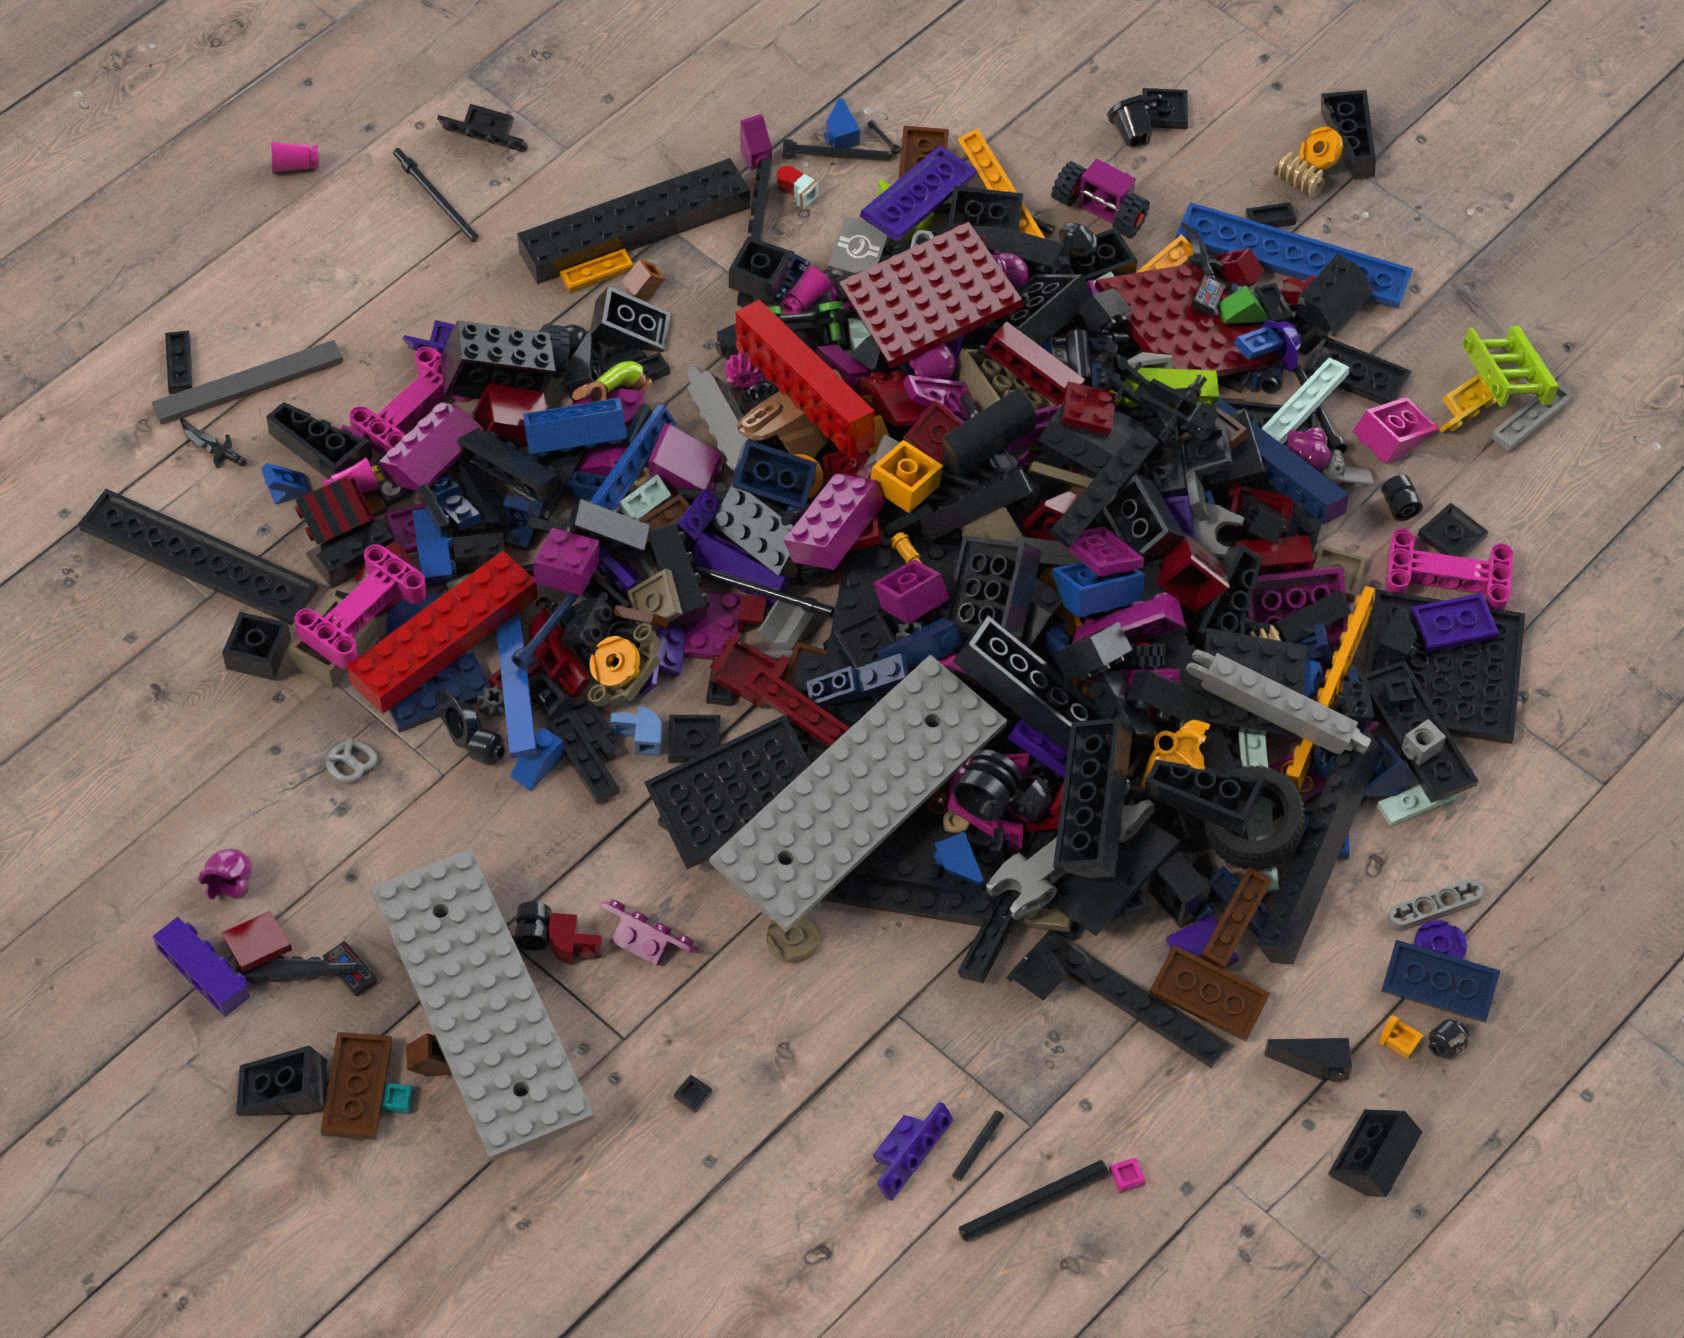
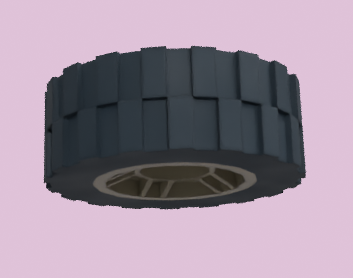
M545 324L539 332H547L551 335L555 373L552 378L559 379L563 375L568 363L570 351L568 329L565 326Z

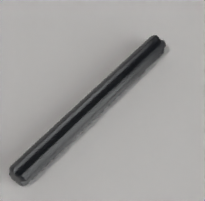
M1103 1160L1092 1163L959 1226V1235L965 1242L1106 1176L1109 1173L1107 1165Z

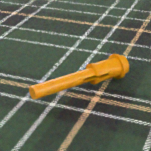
M900 532L892 537L891 547L897 549L906 561V564L914 559L922 563L919 559L921 555L909 542L907 534L904 535L903 532Z

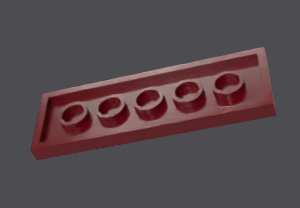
M866 450L853 458H849L841 451L823 455L825 486L835 473L871 479L872 470L865 466L868 457H870L869 451ZM879 511L848 552L882 543Z

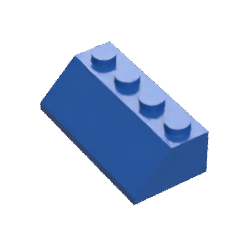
M620 398L523 414L529 453L535 454V456H544L553 450L568 452L577 446L592 448L598 446V443L607 441L609 444H616L622 442V439L627 438Z

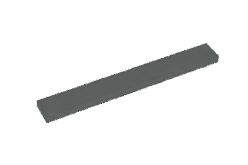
M332 340L152 401V407L161 425L343 362V357L335 341Z

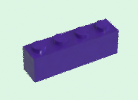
M710 531L700 533L692 552L696 566L700 565L783 592L788 591L793 577L778 576L745 549ZM738 588V590L741 591V592H743V593H746V594H754V595H756V596H762V595H759V594H756V593H753V592L746 591V590H743V589ZM767 597V605L772 606L777 601Z
M176 917L152 936L156 949L224 1017L250 998L247 989L249 983L241 973L235 974L231 970L232 967L227 959L223 956L218 957L214 953L215 950L210 942L206 939L201 940L197 936L196 929L189 922L184 923L179 917Z

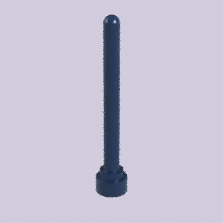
M569 592L528 645L516 650L511 660L518 668L527 670L534 662V652L580 595Z

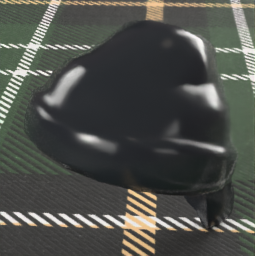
M1067 223L1065 227L1060 229V243L1065 244L1070 257L1085 259L1095 253L1097 238L1089 228L1078 223Z

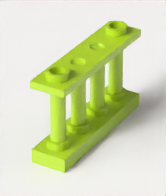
M1511 326L1508 335L1504 339H1480L1474 328L1468 329L1466 337L1462 342V348L1500 407H1505L1510 394L1535 393L1542 405L1552 404L1559 385L1520 326ZM1506 348L1509 354H1490L1487 349ZM1515 363L1519 369H1500L1497 364ZM1525 378L1529 384L1510 385L1507 379Z

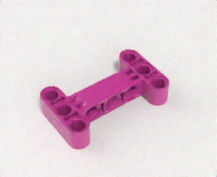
M422 347L416 351L415 361L419 377L378 414L364 406L355 407L349 413L351 428H357L364 433L365 438L370 440L371 448L383 456L402 440L407 430L446 396L444 394L441 354L433 348ZM448 395L460 403L472 400V398Z
M1398 529L1393 532L1388 549L1384 591L1406 594L1409 583L1483 593L1489 608L1506 609L1511 592L1513 550L1510 546L1503 543L1494 545L1488 561L1413 550L1414 535L1407 529Z
M370 545L366 548L364 559L366 572L369 576L331 612L322 617L312 609H301L294 618L298 638L338 667L347 669V666L358 658L356 642L352 637L394 597L398 595L413 604L420 603L426 598L424 575L381 545Z

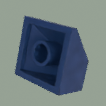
M1380 735L1376 738V741L1383 751L1364 796H1397L1416 782L1417 779L1384 737Z

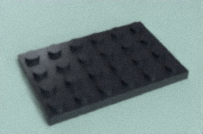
M783 715L645 781L644 784L688 870L709 860L713 854L806 770L811 763L789 721Z

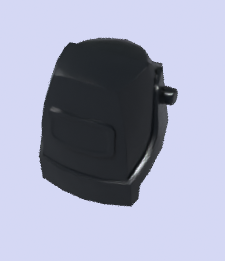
M1032 774L1023 776L1022 783L1016 790L1015 795L1010 799L1006 811L1030 824L1039 821L1054 801L1053 791L1047 786L1049 781L1047 779L1042 781L1037 775Z

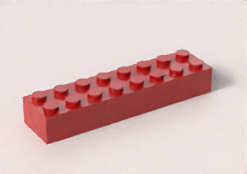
M757 300L735 312L736 323L734 326L737 333L736 347L741 354H745L750 359L752 365L756 368L758 367L764 373L767 380L772 381L783 395L791 399L797 409H801L807 415L809 421L815 423L821 429L825 437H829L836 444L837 448L849 458H853L875 446L874 410L765 304Z
M504 551L500 552L349 664L347 670L350 684L382 714L386 713L536 600L538 592L534 578Z

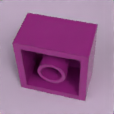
M552 528L533 561L534 583L582 596L600 562L599 540Z
M915 559L873 583L881 608L907 624L917 621L920 616L930 610L939 608L942 603L949 600L941 573Z

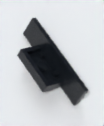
M470 104L464 122L441 115L437 117V120L443 126L442 128L447 131H463L464 135L471 138H477V136L484 137L485 141L497 145L498 142L506 144V147L519 151V148L525 150L528 148L524 139L509 135L514 121L512 115Z

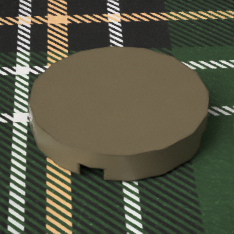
M806 915L787 932L774 921H771L768 927L766 944L770 953L778 960L786 963H799L810 958L818 947L819 931L816 924Z

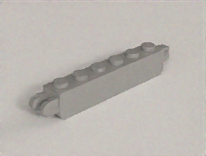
M691 366L686 374L691 383L687 386L692 395L690 399L700 409V417L709 425V433L717 439L718 449L726 455L728 459L726 460L727 465L735 471L739 453L745 441L750 440L759 443V441L752 440L738 432L737 423L744 415L724 380L719 379L710 371L702 372L697 366Z
M1201 650L1193 652L1192 657L1194 661L1208 667V669L1195 663H1189L1186 670L1189 674L1202 680L1201 685L1205 690L1335 754H1341L1344 749L1364 754L1368 749L1371 739L1361 734L1360 730L1356 728L1358 722L1218 653L1216 656H1213Z

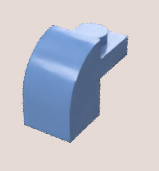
M638 706L637 715L627 712L611 713L610 723L613 735L634 737L635 755H661V722L652 710Z

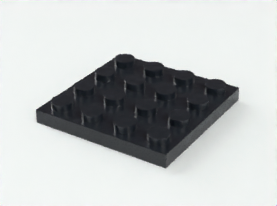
M1210 628L1205 630L1204 652L1216 656L1218 653L1304 695L1306 645ZM1201 685L1200 695L1211 700L1204 720L1205 723L1210 724V727L1297 742L1301 739L1300 736L1205 690Z

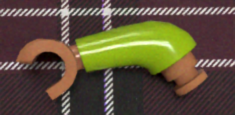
M625 361L610 368L596 381L576 389L573 392L572 398L575 401L590 397L592 402L606 400V394L619 386L627 388L632 386L638 388V391L645 392L650 387L652 379L646 378V375L643 373V367L639 363Z

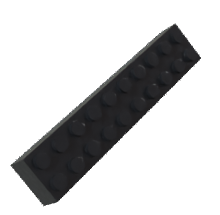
M731 158L519 232L517 233L519 253L536 283L540 284L559 277L560 271L621 249L629 252L749 209L750 189Z

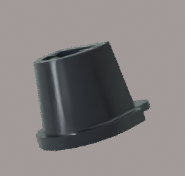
M1137 95L1122 100L1109 109L1107 113L1108 120L1116 126L1128 147H1137L1150 143L1152 127L1146 111L1159 108L1162 103V96L1156 95L1143 99L1142 95ZM1156 101L1155 103H1153V104H1151V105L1145 106L1146 104H1148V103H1150V102Z
M1045 936L1006 977L1010 982L1016 981L1043 1001L1070 973L1047 945L1049 940Z

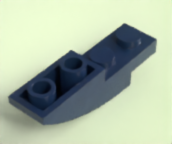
M446 472L429 487L439 506L442 507L444 515H448L450 527L453 530L457 528L459 531H463L482 522L480 513L460 493L459 486Z
M900 653L856 669L850 666L806 681L808 697L818 706L858 700L892 690L891 686L899 684L909 674L906 656Z

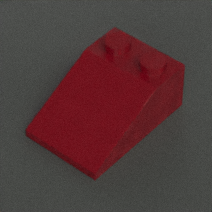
M893 370L891 374L875 372L871 373L870 376L860 377V396L872 395L876 415H881L882 419L896 427L915 424L921 414L928 408L911 401L903 382L908 376L906 371Z

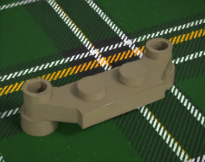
M648 623L638 625L633 633L634 638L640 643L638 649L640 673L638 677L619 688L607 689L604 685L597 684L588 693V699L595 706L601 707L605 712L612 711L616 705L629 700L631 702L661 662L658 658V649L662 642L656 635V631Z

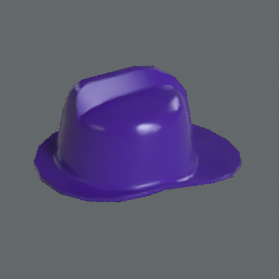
M1265 321L1261 328L1269 326L1284 341L1282 347L1276 350L1282 358L1280 361L1285 364L1286 370H1294L1298 364L1297 350L1301 345L1297 329L1286 321L1278 323Z

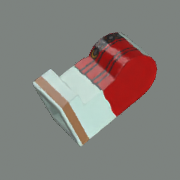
M783 166L777 171L778 189L797 198V205L802 209H805L819 196L818 182L791 166Z

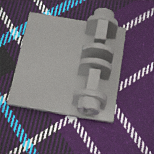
M1332 450L1330 452V462L1323 470L1325 477L1335 484H1341L1342 481L1352 482L1354 486L1366 487L1367 484L1373 485L1374 482L1370 469L1345 466L1343 454L1340 450Z

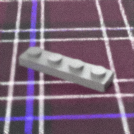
M1557 382L1559 387L1551 405H1542L1536 396L1493 430L1490 438L1509 452L1569 404L1574 395Z

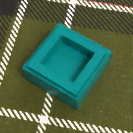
M386 1083L381 1106L382 1112L410 1114L414 1091L413 1085Z

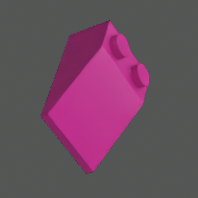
M1404 397L1366 410L1352 432L1359 437L1361 443L1367 445L1375 453L1378 459L1388 463L1401 458L1435 434L1439 427L1412 401Z

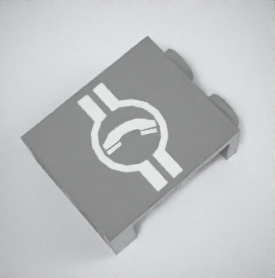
M845 216L828 263V275L838 279L879 264L885 246H888L890 237L868 222Z

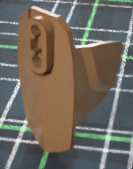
M832 369L841 378L837 369ZM780 391L754 407L737 423V429L740 434L752 440H759L762 445L771 448L780 439L792 455L803 454L814 458L828 440V437L824 436L821 429L815 423H811L807 415L801 409H797L792 400Z

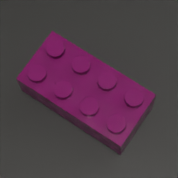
M835 473L784 539L792 561L834 570L885 504L877 480Z

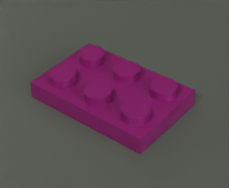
M1106 527L1084 530L1069 548L1065 547L1096 575L1101 577L1143 568L1144 558Z
M700 590L701 594H707L710 607L706 608L708 618L688 624L684 657L713 660V656L716 655L721 657L724 652L721 648L728 636L733 638L736 631H738V613L742 594Z

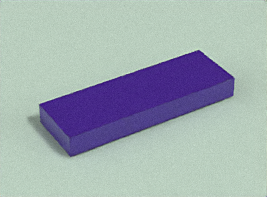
M1020 719L1008 739L1065 778L1068 752Z

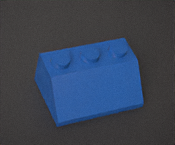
M1082 562L1052 569V575L1063 600L1064 607L1077 617H1088L1090 614L1108 612L1110 609L1128 607L1134 602L1142 601L1145 574L1138 569H1133L1131 572L1113 573L1107 577L1096 575Z

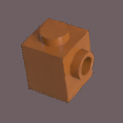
M639 259L622 281L628 287L627 291L631 296L649 300L666 279L654 263Z

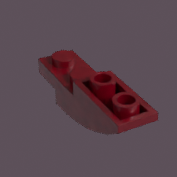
M541 608L529 625L531 640L551 616L546 608ZM557 624L535 653L550 679H558L571 697H579L591 678L569 650V647L560 642L564 632Z

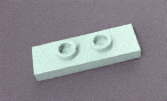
M1418 785L1401 792L1397 796L1379 801L1377 807L1391 827L1456 800L1458 793L1431 803L1422 787Z

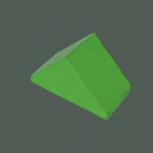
M1247 286L1219 302L1216 307L1225 324L1265 322L1268 320L1259 300Z

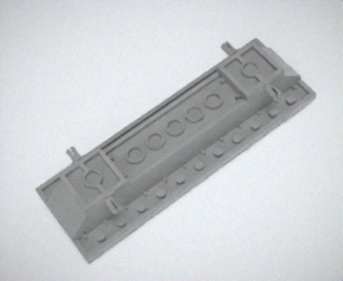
M929 655L709 858V863L729 880V883L766 917L769 916L787 932L811 909L816 911L821 905L819 901L969 761L976 752L1005 727L1007 720L933 656Z
M472 850L463 851L371 887L374 899L490 1162L513 1152L519 1153L568 1133L569 1129L594 1120L593 1111Z

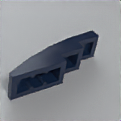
M1056 615L1044 629L1042 640L1045 652L1051 663L1063 675L1053 654L1069 645L1067 623Z

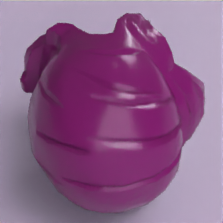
M998 250L993 251V258L1015 290H1017L1029 279V270L1026 263L1016 255L1000 253Z
M946 344L908 360L909 365L917 376L949 380L956 366L955 356Z
M1311 428L1304 433L1295 430L1288 431V444L1284 446L1317 471H1323L1331 459L1330 450L1325 441V433L1322 429Z
M220 850L207 860L204 869L200 872L198 881L201 884H207L206 894L209 899H215L216 896L224 894L234 899H242L248 892V879L252 874V863L249 857L240 850Z

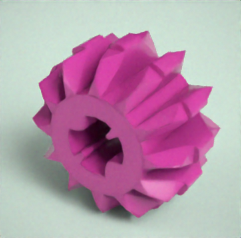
M739 352L738 355H731L730 360L726 361L725 377L727 382L731 383L732 388L739 386L742 390L745 387L750 388L753 385H758L760 381L764 380V373L758 367H754L745 354Z

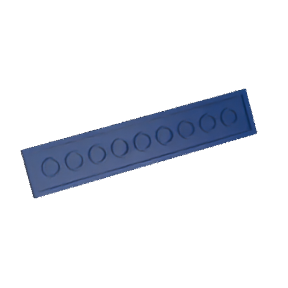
M1192 202L1189 203L1182 223L1188 225L1199 235L1207 248L1206 251L1222 254L1229 251L1251 248L1262 268L1305 281L1311 275L1317 277L1338 253L1357 264L1373 290V295L1368 300L1398 309L1413 270L1406 266ZM1180 224L1175 239L1182 234L1191 243L1186 230Z

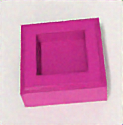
M1136 1157L1110 1165L1109 1170L1119 1193L1145 1186L1146 1181Z

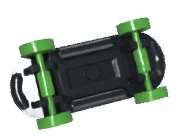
M842 301L819 305L820 311L793 314H781L779 306L768 307L815 354L817 347L838 345L846 353L851 354V351H846L849 343L847 326L842 316L835 313L844 309Z

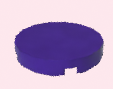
M1435 920L1423 924L1418 929L1413 945L1464 959L1467 950L1466 937L1462 931L1455 925L1453 927L1443 920Z

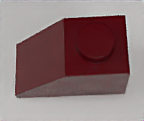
M1251 248L1218 254L1214 259L1222 263V270L1212 268L1214 275L1232 285L1234 283L1237 286L1247 287L1254 285L1264 271Z

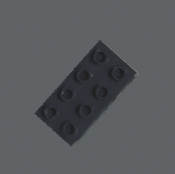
M457 320L440 356L444 394L480 399L489 383L545 392L555 373L551 335L547 332Z

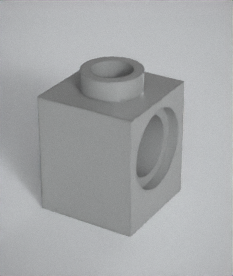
M1428 719L1405 735L1401 749L1407 758L1420 766L1442 750L1446 736Z

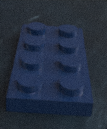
M470 652L457 658L389 709L388 712L398 732L401 733L440 717L435 704L437 691L441 689L447 690L457 702H465L471 705L477 702V698L482 695L484 687L487 689L492 687L475 654Z
M1396 940L1381 992L1486 1023L1500 970Z

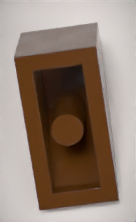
M426 1033L406 1045L408 1071L427 1077L452 1075L435 1035Z

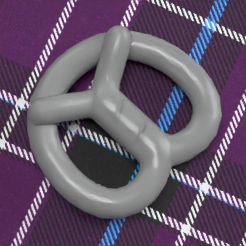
M349 738L347 741L336 745L326 756V768L334 779L344 784H350L359 780L363 772L371 770L376 765L378 758L374 749L369 745ZM352 748L362 750L370 757V760L362 764L351 755ZM334 762H344L355 771L354 774L345 776L339 773L334 766Z

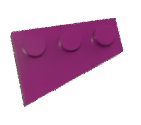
M908 375L903 381L911 401L929 407L936 399L966 422L970 419L969 414L959 399L962 394L967 393L974 403L966 382Z

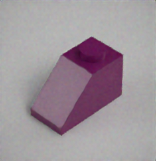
M762 114L740 120V151L751 170L761 167L763 158H772V145Z

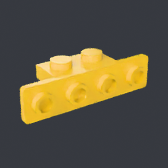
M1477 374L1442 398L1455 418L1447 422L1439 430L1442 433L1449 428L1452 432L1464 424L1462 422L1463 418L1467 417L1470 420L1480 413L1478 408L1484 406L1487 409L1497 402L1480 374ZM1512 379L1509 381V384L1514 385L1519 379Z

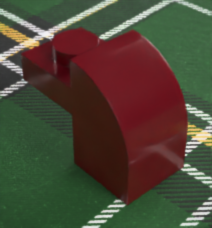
M550 914V947L553 954L560 961L574 965L575 956L585 959L602 957V935L578 934V917L575 914Z

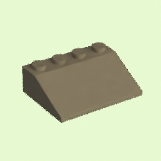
M962 349L956 359L953 376L956 381L966 382L979 413L1018 387L1027 395L1034 410L1056 406L996 360L978 354L975 349Z

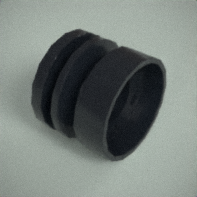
M980 750L973 755L971 762L966 767V771L955 784L953 795L958 804L971 815L988 821L997 820L1005 812L1010 799L1020 787L1023 777L1020 769L1006 756L995 751Z

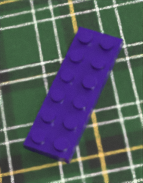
M939 146L863 208L860 217L898 242L953 195L954 186L963 187L973 179L977 170L942 146Z

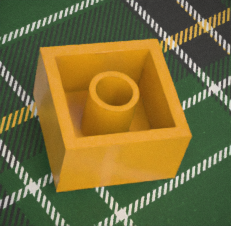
M903 440L872 467L871 479L877 480L882 496L909 513L940 486L943 465Z

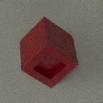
M1311 275L1305 282L1295 277L1293 279L1286 277L1283 280L1281 290L1284 299L1297 307L1299 295L1316 277Z
M741 595L738 613V631L740 633L744 632L745 623H763L767 615V597Z

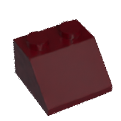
M1068 491L1045 501L1019 527V531L1032 538L1058 541L1049 531L1079 496Z

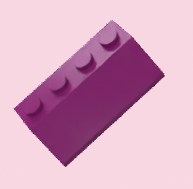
M441 402L424 419L420 420L413 430L403 436L402 440L394 448L390 449L379 463L390 484L418 491V486L425 483L430 487L463 455L457 444V440L477 428L485 431L484 428L459 406Z
M1160 593L1155 595L1152 600L1134 602L1130 608L1112 610L1108 613V616L1090 618L1085 621V624L1077 626L1072 643L1117 622L1120 623L1128 642L1133 643L1146 642L1186 628L1179 599L1168 593Z

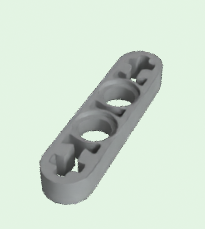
M1469 879L1396 904L1390 909L1387 920L1388 924L1394 930L1404 931L1470 908L1481 901L1484 892L1483 886L1480 882ZM1467 889H1469L1470 892H1476L1475 896H1473L1471 893L1465 894ZM1449 896L1454 900V904L1446 906L1441 902L1440 898ZM1421 904L1427 905L1431 912L1429 914H1422L1417 910V906ZM1396 914H1399L1400 917L1406 916L1405 920L1402 921L1400 918L1396 919Z

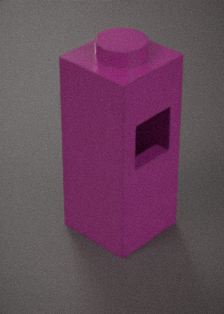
M838 345L817 347L816 355L831 369H837L842 380L859 394L860 377H867L869 370Z

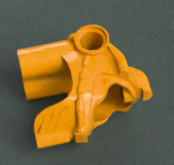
M1191 720L1180 727V730L1174 734L1164 731L1156 735L1153 740L1154 750L1149 756L1139 787L1145 789V781L1156 760L1190 765L1191 768L1204 770L1206 768L1204 766V757L1199 750V746L1202 742H1205L1206 735L1204 733L1205 730H1209L1210 724L1199 720ZM1162 736H1167L1172 741V747L1168 751L1162 750L1159 747L1158 742Z

